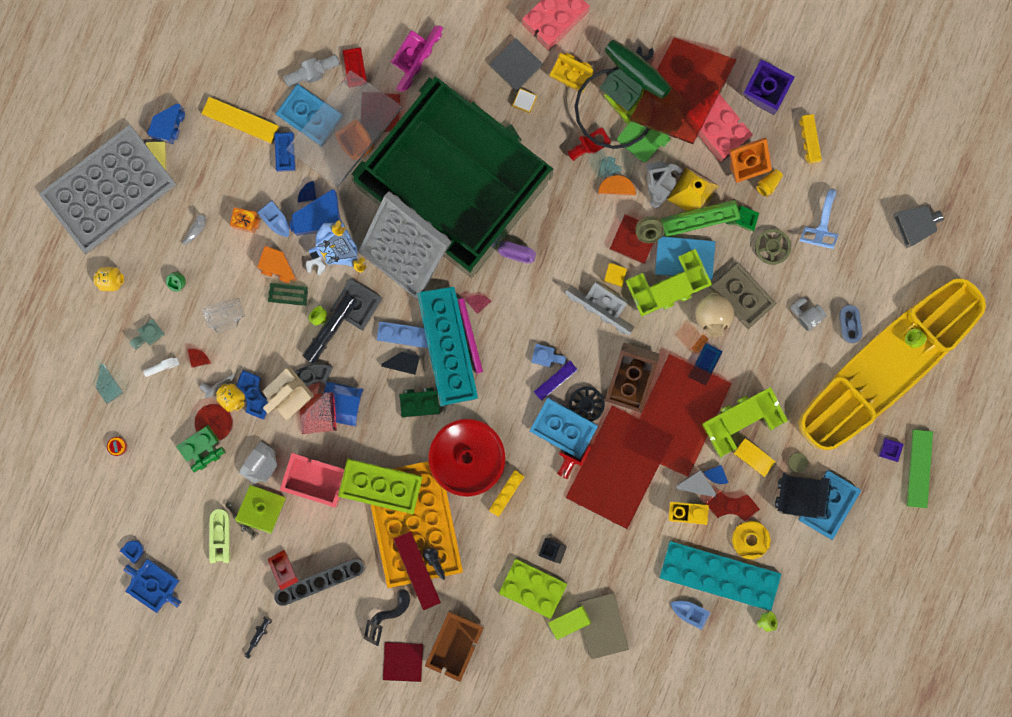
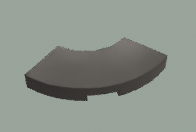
M311 364L300 368L295 373L307 387L317 383L326 385L333 367L325 364Z

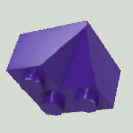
M760 60L743 94L757 107L775 115L795 76Z

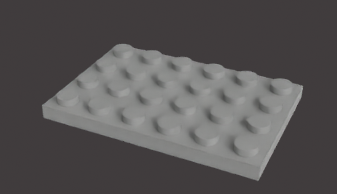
M129 124L39 193V195L83 253L87 255L177 186V184Z
M388 192L384 196L358 252L414 298L418 299L417 293L423 292L451 241L445 234L436 230L430 222L420 217L414 209L405 205L399 197Z

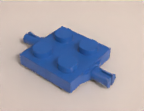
M147 559L138 570L129 564L126 565L123 571L132 576L131 583L125 591L155 613H158L167 602L176 608L179 607L182 601L173 596L174 589L180 582L178 578L150 559Z

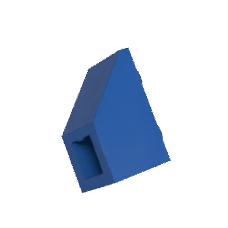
M175 104L153 116L148 135L152 139L174 144V141L178 139L180 129H178L180 122H183L185 118L184 108L180 104Z

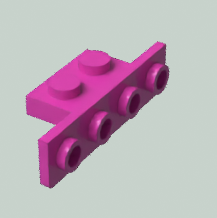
M441 25L434 26L426 40L414 31H409L390 62L405 73L396 87L397 91L404 92L410 88L413 82L412 78L422 69V62L432 53V46L442 37L443 27Z

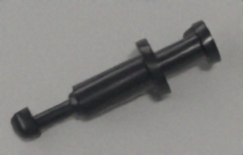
M264 616L262 625L256 626L255 629L257 631L250 642V648L245 653L247 659L251 657L252 649L257 647L262 636L268 633L266 627L272 623L271 618Z

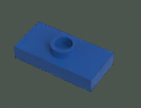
M294 132L275 133L277 172L296 171Z

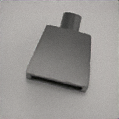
M928 206L900 211L893 215L906 249L937 232L935 224L944 220L940 210L931 213Z

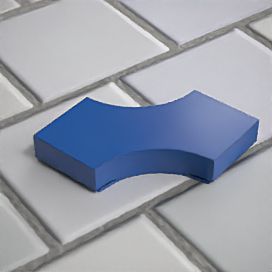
M242 370L236 386L245 394L247 402L246 413L265 420L267 412L263 407L268 402L260 390L261 377Z

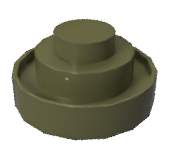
M647 216L638 221L635 231L640 241L654 243L662 238L664 226L659 218Z

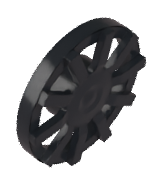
M581 387L571 395L569 409L573 411L580 408L581 410L578 414L581 415L582 412H585V418L587 419L588 412H590L594 418L589 420L593 422L602 415L605 401L597 389ZM586 390V397H583L580 391ZM589 390L594 391L591 397H588ZM578 394L581 400L574 399V396ZM598 394L600 399L594 401L593 398ZM572 401L579 403V405L572 407ZM601 402L602 406L599 408L595 404ZM593 409L600 411L597 416L593 412Z

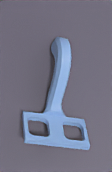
M831 188L826 195L820 225L816 229L805 227L800 238L801 242L834 249L839 234L828 232L827 228L832 204L837 194L836 189ZM806 232L816 234L814 239L804 238ZM825 236L835 238L832 244L825 243L822 240Z

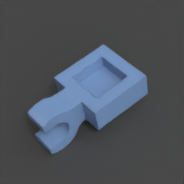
M536 344L531 363L550 367L551 362L565 365L566 357L555 355L554 348Z

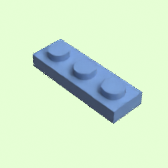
M379 322L377 341L428 348L424 328Z

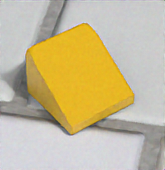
M609 263L604 283L622 287L627 269Z

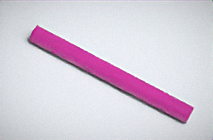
M464 298L458 299L460 315L476 374L482 373L483 368Z

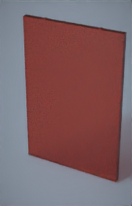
M674 37L657 68V71L672 87L671 91L664 99H660L645 90L630 121L694 144L737 59Z
M669 354L625 448L657 462L674 472L689 477L708 436L702 423L717 416L732 383Z
M611 406L566 499L612 521V523L628 529L673 436L628 414L626 411Z

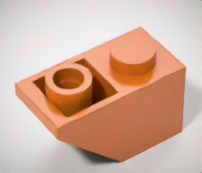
M264 246L257 266L258 269L262 270L261 274L272 277L274 274L279 276L280 281L290 283V281L296 282L297 278L286 255L281 251Z

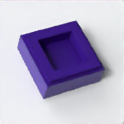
M884 438L878 457L899 462L904 444Z

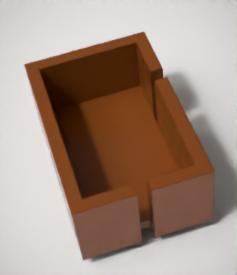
M449 610L425 667L441 673L443 668H446L445 676L461 682L476 647L472 643L473 641L476 644L478 643L484 625Z

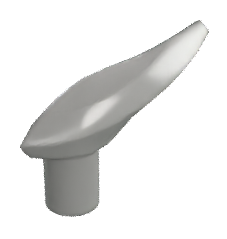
M206 215L197 216V221L193 223L188 235L182 242L183 245L191 242L202 232L206 224Z
M231 374L213 387L208 386L205 382L201 384L200 389L206 393L205 398L215 396L217 390L222 385L229 384L235 375Z

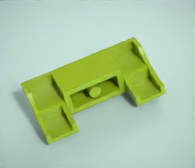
M696 249L678 256L684 271L651 286L648 285L643 273L625 280L641 317L662 307L666 310L674 306L673 302L686 301L692 298L691 294L712 285Z

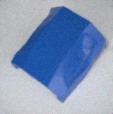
M326 382L319 420L356 427L357 413H359L358 408L364 389Z

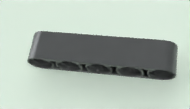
M354 558L283 589L282 591L287 592L289 595L288 601L284 602L280 599L281 589L276 591L274 600L278 605L286 606L361 575L365 571V563L360 558ZM353 562H358L361 565L360 572L352 571L351 565ZM336 569L341 570L343 573L341 580H337L333 576ZM317 577L324 578L325 585L323 587L316 585L315 580ZM299 584H304L307 587L306 594L298 592Z

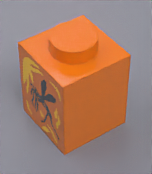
M234 207L230 227L255 233L261 223L259 214L254 211Z

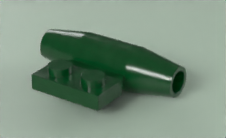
M614 39L606 46L605 53L619 69L610 73L599 88L626 111L630 112L641 98L643 89L660 99H664L672 89L669 83L657 69L634 50Z

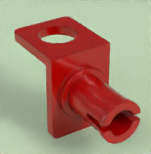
M603 127L589 134L593 138L601 134L604 137V143L611 144V140ZM580 136L581 143L568 150L567 153L572 161H575V159L585 153L595 154L605 147L596 145L585 136Z
M589 443L582 459H578L560 450L559 455L564 458V461L557 474L562 476L564 470H566L563 478L568 479L575 464L583 465L592 448V444Z

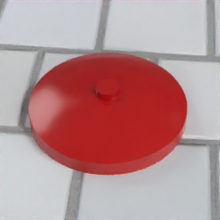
M473 419L457 420L441 428L434 436L428 451V465L434 480L444 490L457 496L470 497L488 491L498 482L505 467V449L500 437L490 426Z

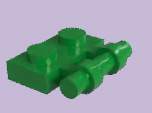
M209 425L176 446L186 462L192 458L194 459L195 464L191 466V470L194 473L205 469L212 461L216 462L226 453L223 447L215 448L214 444L219 439ZM207 449L209 455L203 458L200 453Z

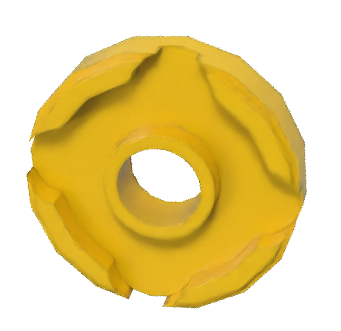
M746 521L735 528L731 541L738 555L753 560L762 557L768 551L771 538L769 531L764 525L756 521ZM753 534L756 537V543L750 546L746 543V538L748 535Z

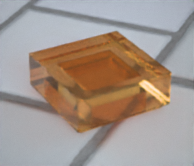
M704 334L701 335L689 351L697 354L706 344L708 338Z

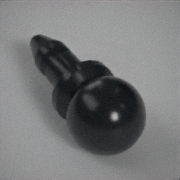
M433 546L425 548L423 552L424 559L428 561L429 566H433L437 575L444 580L445 572L440 564L441 558L438 557V550Z

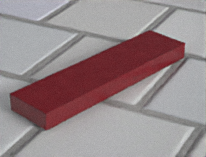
M412 531L393 538L423 611L440 604L441 600Z

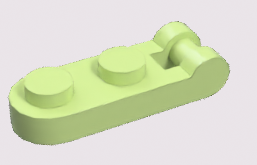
M217 509L210 515V563H217V561L230 563L231 560L230 515L224 509ZM217 548H223V553H217Z

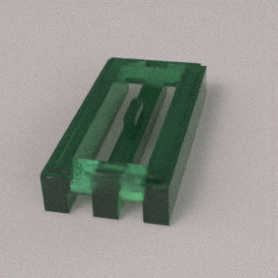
M270 283L269 303L297 306L307 305L308 287ZM274 288L304 291V294L274 291ZM273 295L303 298V302L273 299Z

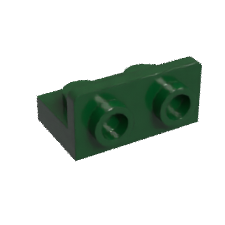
M422 388V392L416 393L414 389L403 390V394H399L401 418L440 414L438 391H434L433 388Z

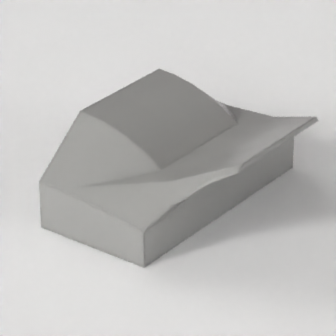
M260 441L243 464L239 474L254 484L260 481L267 482L278 466L276 461L277 451Z

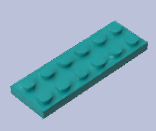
M455 287L417 293L440 406L478 399Z
M669 541L659 579L772 611L782 574Z

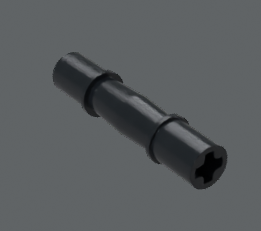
M345 292L336 307L333 308L332 314L325 321L317 336L312 338L311 343L302 356L313 364L316 363L323 351L327 349L326 345L336 334L344 319L348 318L347 316L358 302L357 299Z

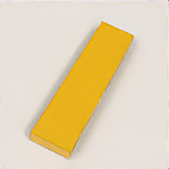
M208 97L201 113L205 117L270 144L273 143L275 133L279 129V126L211 97Z

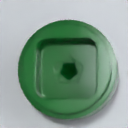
M172 272L166 277V285L170 290L178 292L185 287L186 279L181 273Z

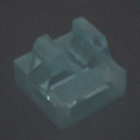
M610 156L602 158L598 177L605 179L612 175L620 174L622 167L615 164L616 158Z

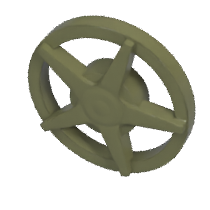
M769 229L758 236L755 243V251L761 261L766 264L776 265L785 261L790 255L791 242L783 231ZM776 232L781 235L777 239H770L766 234ZM764 236L767 243L764 248L759 249V241ZM782 237L787 241V251L781 248L780 240ZM766 251L769 253L771 261L763 258L760 252ZM778 252L786 253L781 260L774 262L775 254Z

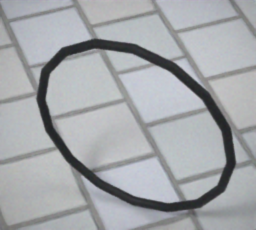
M619 68L601 70L587 78L578 90L574 105L576 121L584 135L595 144L611 149L630 147L642 140L652 127L656 113L654 95L648 92L651 97L652 115L648 127L640 137L628 144L613 146L601 143L587 133L579 117L578 104L581 92L590 80L602 73L614 72Z

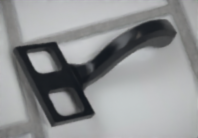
M405 589L398 590V605L395 609L378 612L371 620H367L363 639L379 646L383 628L379 624L385 619L399 617L407 610L410 604L408 591ZM371 625V631L368 637L369 626ZM378 628V635L375 641L376 630Z

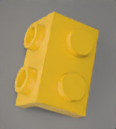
M560 53L549 77L578 92L587 78L593 75L594 70L590 64L583 61L580 63L574 60L575 57L568 53Z

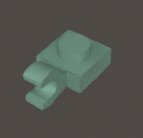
M151 319L137 330L140 336L134 338L129 343L137 350L146 342L151 346L163 337L165 333L155 320Z

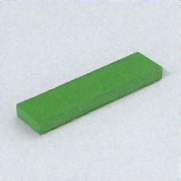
M736 200L664 217L661 218L664 226L665 236L668 237L741 218Z
M912 430L907 493L908 507L927 508L933 431Z

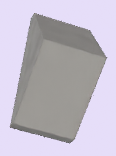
M701 470L696 471L675 487L678 490L712 497L716 495Z

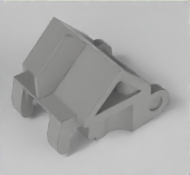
M663 161L646 165L649 195L652 196L650 205L653 208L660 207L676 185V178L682 173V169L679 166L671 163L667 165Z

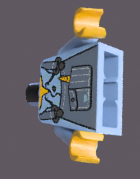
M338 220L335 223H324L316 235V247L309 249L311 258L315 260L323 256L328 265H348L354 267L357 272L362 273L367 268V265H363L365 259L363 257L357 259V246L342 220Z

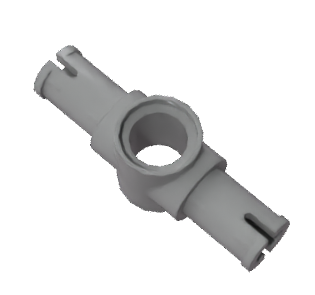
M336 54L321 61L316 58L308 59L301 63V67L298 68L299 70L283 77L288 87L301 81H307L308 83L316 82L323 78L325 71L339 66L340 62Z

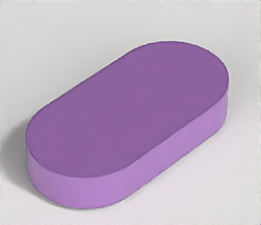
M501 242L498 247V253L501 256L519 262L532 263L536 257V252L533 249L511 242Z

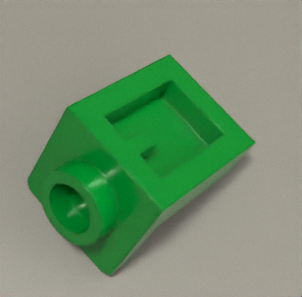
M738 206L741 219L729 221L726 224L754 231L759 213L744 206Z

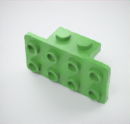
M671 89L664 99L654 95L656 113L652 127L642 140L630 147H625L643 163L647 162L661 145L665 147L671 140L669 135L673 131L676 133L682 127L683 123L681 121L691 108V104L674 89ZM651 97L618 136L617 141L620 144H628L640 137L648 127L652 115Z

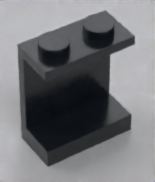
M783 473L782 478L778 480L780 496L776 497L775 508H778L777 511L780 514L827 520L832 481L830 478L818 480L789 476L787 473Z

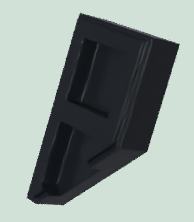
M400 352L382 363L381 367L416 375L420 356Z

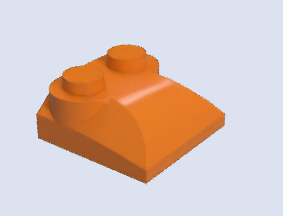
M766 137L729 150L730 170L736 183L772 171Z

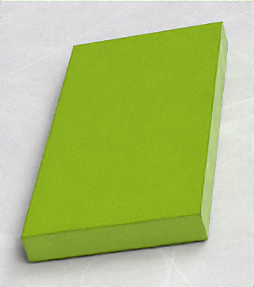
M347 458L338 497L414 514L423 477Z

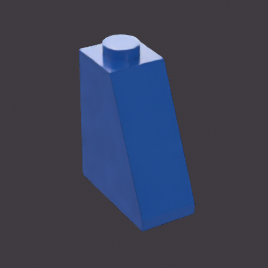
M330 190L292 214V220H290L291 232L294 231L296 236L317 234L324 223H335L341 220L337 192Z

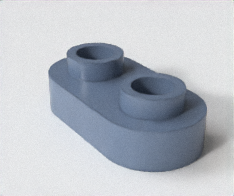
M847 305L839 312L841 333L845 342L853 344L862 338L860 312L857 307ZM846 312L851 313L850 319L846 317ZM849 331H853V332H854V337H853V338L849 337V335H848V332H849Z

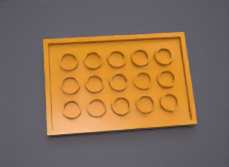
M428 461L393 468L394 470L422 476L423 478L414 514L370 504L387 588L411 584V580L393 538L410 531L413 533L422 557L425 548L433 546L438 550V557L441 558L440 564L445 572V576L463 573L447 491L434 480ZM423 557L431 579L440 578L433 566H429L428 561Z

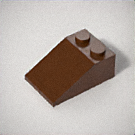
M623 343L605 401L641 413L660 354Z

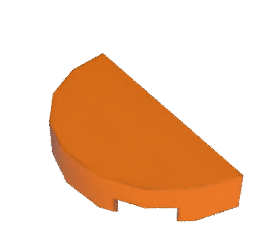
M614 175L606 178L601 183L598 194L636 196V191L633 183L628 178Z

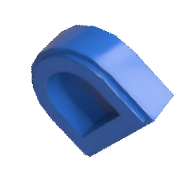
M132 540L127 542L120 552L135 564L143 555L144 546L141 542Z

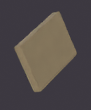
M739 262L709 287L714 293H719L720 296L727 298L734 308V315L747 330L777 304Z
M615 593L577 602L578 608L584 606L592 622L583 627L591 659L629 650Z

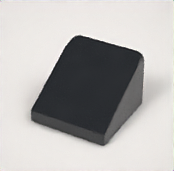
M545 538L539 556L561 564L567 546Z

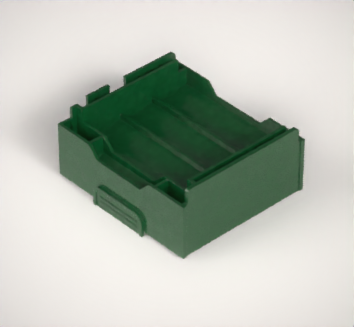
M436 76L433 79L429 77L418 90L421 93L379 147L366 163L361 161L351 173L354 176L352 180L358 190L379 206L384 196L391 192L399 197L409 208L414 209L420 217L430 222L436 230L445 234L451 241V244L443 257L472 279L544 190L548 181L553 178L554 168L520 143L518 136L514 135L482 110L474 101L469 103Z

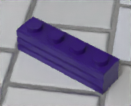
M569 361L538 387L534 393L542 401L578 369Z

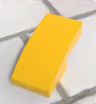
M746 438L734 453L735 456L763 477L767 475L776 462Z

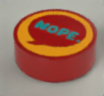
M113 437L107 443V450L113 456H121L127 451V442L121 437Z

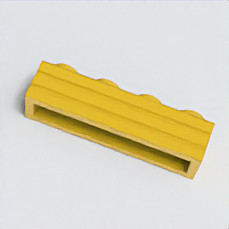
M814 114L804 115L799 120V126L802 127L801 137L804 138L805 160L808 161V164L820 163L822 157Z
M514 470L490 507L489 511L497 517L500 516L525 476Z

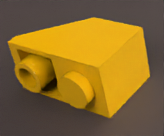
M670 502L668 521L707 525L709 505Z

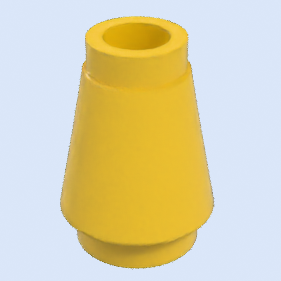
M774 169L757 183L756 190L764 197L772 195L783 174L779 170Z

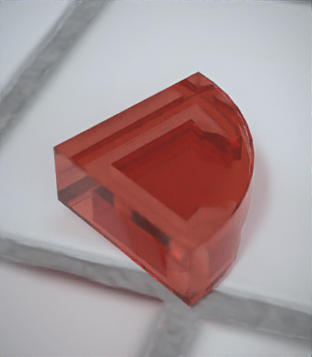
M188 349L191 368L211 364L209 357L204 352L197 349Z

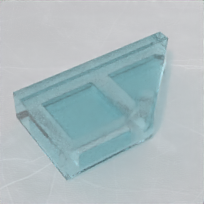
M101 364L96 389L106 404H109L124 392L106 366Z

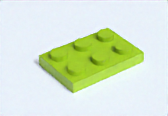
M515 558L499 594L551 619L567 583Z

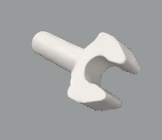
M322 257L306 262V269L309 274L314 265L319 266L318 276L325 271L326 266L321 261Z
M177 357L174 359L169 358L161 361L160 364L145 369L143 372L148 377L180 364Z

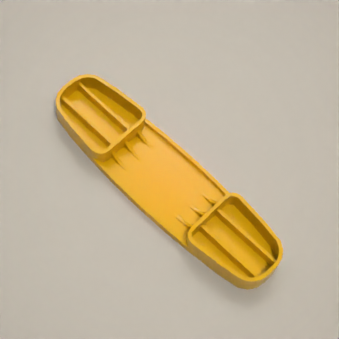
M960 278L948 281L909 308L873 338L825 385L800 415L798 422L799 431L807 442L819 450H833L872 424L879 415L917 384L972 330L984 314L986 308L985 298L980 290L973 283ZM914 328L920 329L927 336L926 342L918 348H911L905 343L906 334Z

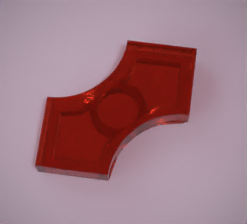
M719 491L715 497H712L705 503L709 505V509L717 518L733 514L746 521L760 510L748 494L740 498H730Z

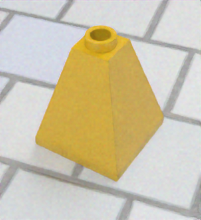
M686 167L667 200L687 212L708 206L719 185Z

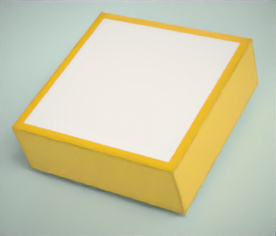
M520 88L512 107L530 114L537 95Z

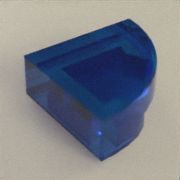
M314 181L306 183L300 190L297 197L298 203L311 202L317 199Z

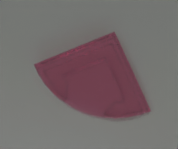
M474 295L465 299L477 314L492 302L487 297L481 295Z

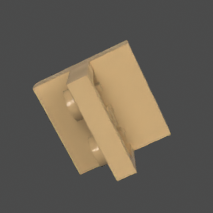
M288 367L262 391L268 398L266 400L268 404L263 409L267 413L277 409L287 421L308 403L314 395L292 368Z

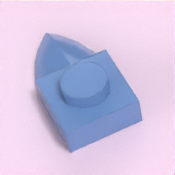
M273 200L257 211L272 231L281 236H289L288 222L283 212Z
M687 601L671 602L672 609L678 617L692 626L703 630L711 614L709 611Z

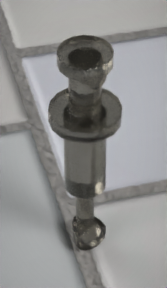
M227 502L226 508L232 512L233 518L236 519L238 512H235L231 507L232 504ZM237 522L242 527V532H248L251 540H254L259 535L250 526Z

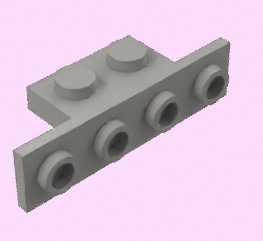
M596 281L587 295L572 285L565 292L570 300L576 303L579 302L588 312L596 313L602 321L608 324L611 323L620 333L630 335L634 329V326L619 317L629 301L600 282Z

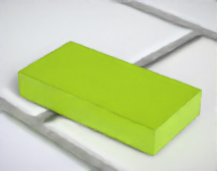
M584 606L548 622L556 640L592 623Z

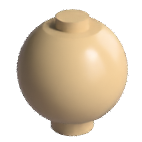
M710 293L699 302L696 308V320L702 329L708 331L709 337L723 336L724 330L729 328L733 322L734 308L727 298L720 296L719 293Z

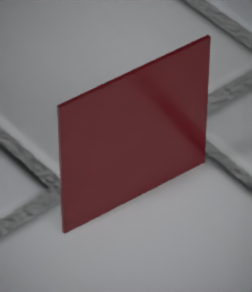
M385 642L383 680L421 682L423 644Z

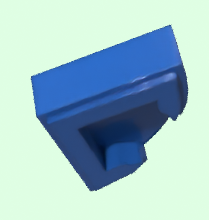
M722 465L703 472L705 477L713 483H729Z

